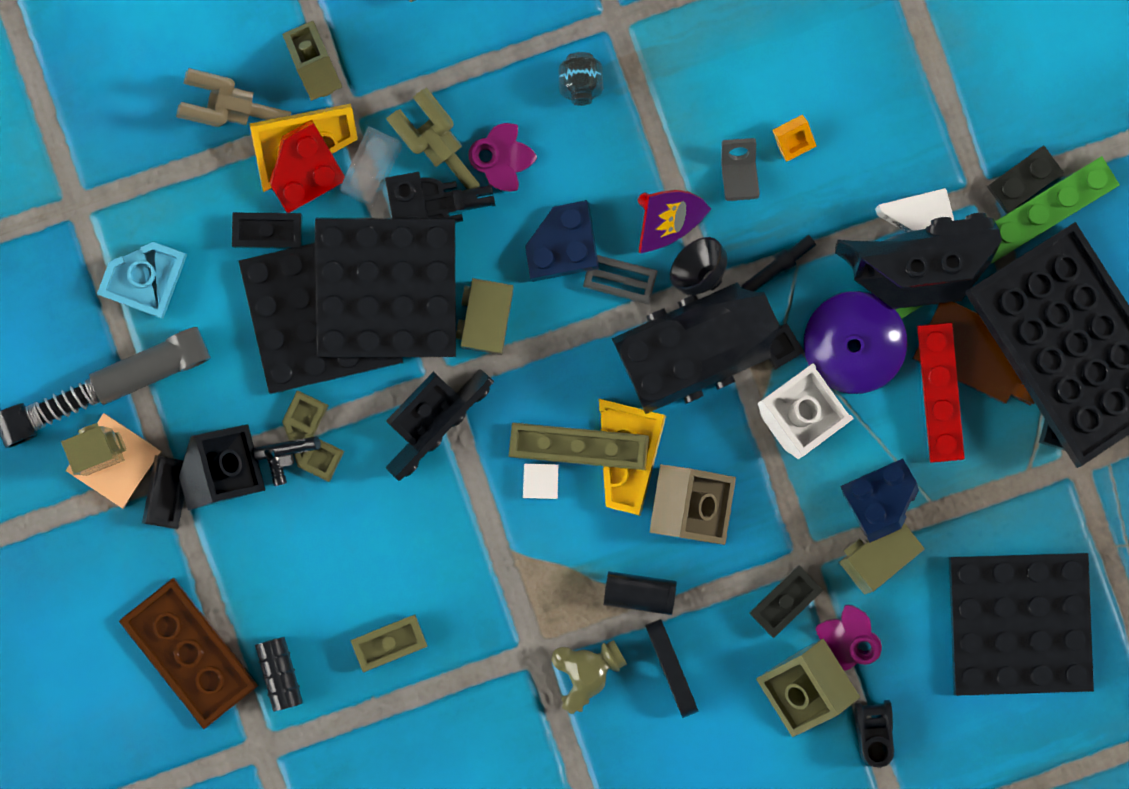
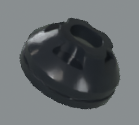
M703 237L691 242L682 249L671 266L670 280L672 285L686 295H698L709 290H715L722 283V277L726 271L728 260L726 250L715 238ZM712 271V272L704 279L705 275H706L708 272Z

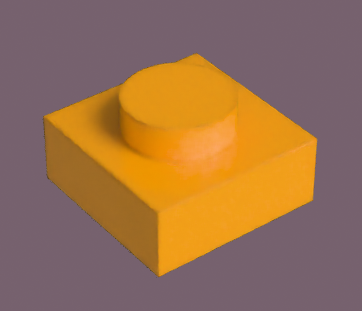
M803 114L772 130L780 153L786 162L817 147L809 123Z

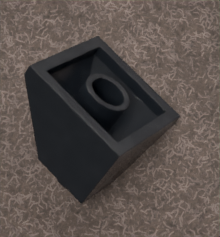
M248 424L190 437L179 476L188 510L218 504L266 490L259 463L254 456V444Z

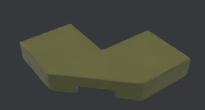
M297 390L282 420L289 441L314 437L329 405ZM320 439L321 447L319 450L294 454L299 468L330 482L345 451Z

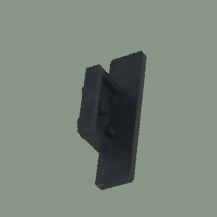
M479 369L456 393L433 371L386 420L408 442L386 467L393 477L401 481L404 477L411 475L417 469L419 461L425 454L435 450L440 445L445 433L451 427H455L463 421L466 411L475 402H479L486 397L494 381L484 371Z

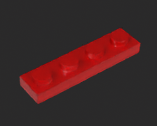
M952 322L917 325L930 463L965 460Z

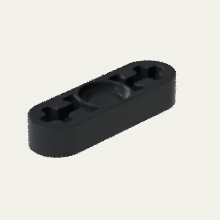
M659 619L646 624V630L682 718L699 712L662 620Z

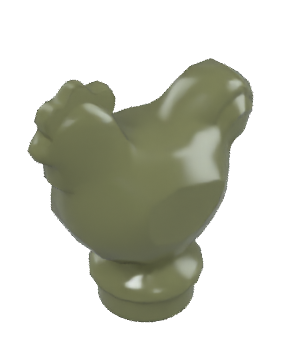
M614 640L607 644L603 643L601 645V652L598 654L589 650L572 651L569 647H560L553 651L551 661L554 667L567 673L573 684L568 695H564L561 698L563 701L562 709L567 710L570 714H574L576 711L582 712L583 706L589 704V699L600 693L605 687L608 670L619 672L621 667L627 665Z

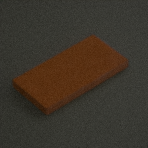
M172 578L119 620L123 628L203 729L207 728L259 686L175 578Z

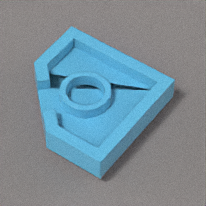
M151 242L140 247L141 249L110 261L97 295L163 319L187 254Z

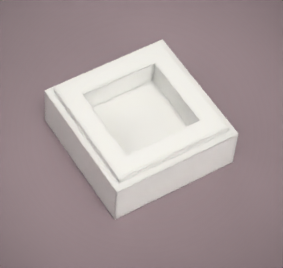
M524 464L523 498L558 499V465Z

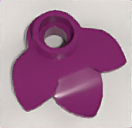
M502 123L492 128L487 138L479 139L472 144L468 154L472 167L479 172L485 173L489 184H492L496 189L507 192L518 190L519 183L516 173L529 168L537 160V155L530 147L516 141L518 137L517 124ZM483 150L490 151L492 159L488 162L481 161L479 158L480 152Z
M845 605L842 611V620L830 619L816 626V632L820 640L824 638L844 671L851 669L857 663L871 664L881 654V640L875 633L871 632L870 618L858 607ZM868 642L871 648L863 651L858 647V644Z

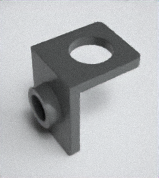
M756 139L723 140L721 143V168L725 199L727 201L758 199L760 192L756 169ZM738 147L748 149V152L741 156H734L729 153L732 149Z

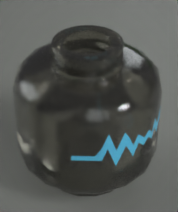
M586 52L572 53L560 63L558 69L559 92L565 99L571 100L574 105L585 106L591 104L593 99L602 94L604 89L603 67L600 61L595 59L592 54Z

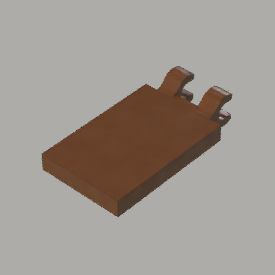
M955 302L938 304L929 324L952 322L958 382L1003 404H1006L1009 397L1012 396L1025 404L1034 405L1035 402L979 314ZM918 345L912 359L920 363Z

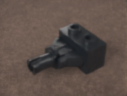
M419 172L385 178L392 218H455V223L463 222L462 214L458 213L471 209L496 206L492 184L466 190H454L458 189L456 181L443 183L434 178H421Z

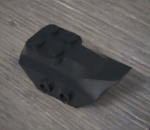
M973 213L967 215L962 220L952 221L951 217L935 218L931 220V225L925 229L899 234L884 241L837 240L835 254L842 257L852 267L854 281L892 309L962 301L966 296L965 291L975 285L991 264L1002 242V238L994 218L987 217L986 213Z
M736 282L701 299H698L697 295H692L677 302L680 308L669 313L666 312L665 308L646 316L647 323L611 338L645 414L682 398L685 404L704 396L702 389L711 385H715L717 390L736 382L733 377L734 375L772 358L770 347L781 329L764 292H753L743 289Z

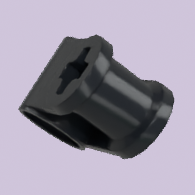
M884 700L883 704L862 705L861 702H855V724L861 759L872 767H885L894 757L890 700ZM871 715H881L880 718H866ZM873 742H881L885 747V755L879 761H872L868 755V748Z

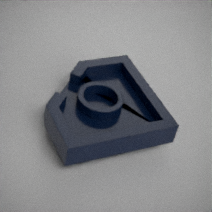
M587 200L553 207L526 244L529 275L533 282L599 269L590 205Z
M903 458L840 486L843 496L869 543L902 528L906 520L905 513L910 502L915 500L919 491L917 482Z

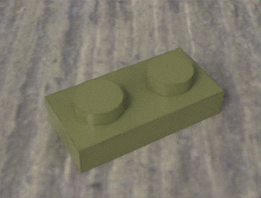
M416 614L350 640L363 673L428 647Z

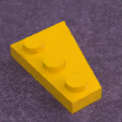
M351 104L250 123L263 192L272 188L269 181L276 164L282 136L308 121L313 120L332 154L358 140Z
M599 399L601 431L649 436L646 470L603 466L606 507L641 516L666 416L655 412L645 414L643 409Z

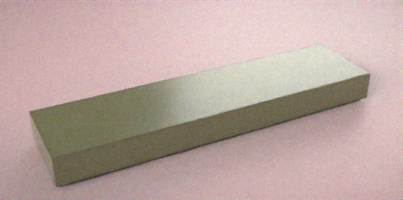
M512 423L508 457L646 470L649 436Z

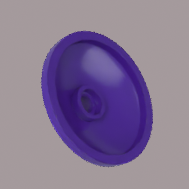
M848 291L828 298L813 312L804 333V352L808 365L810 366L814 363L816 370L830 388L843 393L863 394L883 387L898 373L906 356L907 333L900 315L895 309H892L875 295L868 292ZM849 340H859L861 348L858 351L850 350L848 348Z

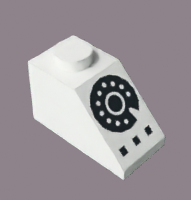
M946 188L880 204L875 208L876 214L904 232L925 229L931 225V220L939 217H951L952 221H954Z

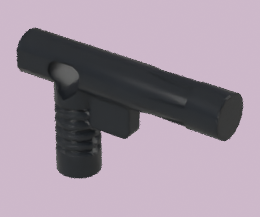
M314 436L255 447L254 456L257 461L267 459L271 470L270 473L272 474L271 477H273V485L279 486L287 483L282 467L294 464L293 454L319 450L321 443L319 437ZM269 449L274 450V456L269 452Z

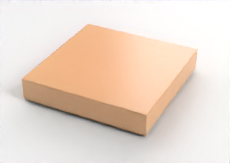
M103 413L97 424L98 426L112 428L114 433H120L126 446V451L122 452L125 461L87 476L73 474L70 464L65 471L122 509H125L152 468L155 455L160 456L162 451Z

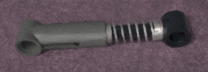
M198 327L181 331L160 344L89 374L90 379L85 380V384L79 383V386L74 389L70 386L69 391L64 392L62 390V394L58 396L53 394V398L49 400L44 398V402L40 404L35 402L25 406L24 403H20L0 411V437L5 448L19 445L36 437L37 430L45 427L46 423L52 424L54 419L60 421L63 415L69 417L70 412L78 413L79 408L87 409L88 404L94 406L100 402L103 405L108 404L177 372H183L207 362L211 357Z

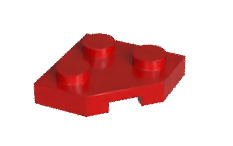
M313 120L282 136L278 157L269 183L286 213L296 210L347 181Z

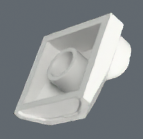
M814 363L758 403L760 415L785 451L797 459L806 455L854 419L847 413L816 370Z

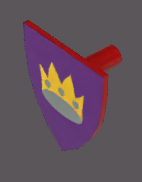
M669 190L653 194L642 193L638 197V203L645 209L638 252L642 254L657 250L682 238L703 220L711 208L701 197L688 191Z

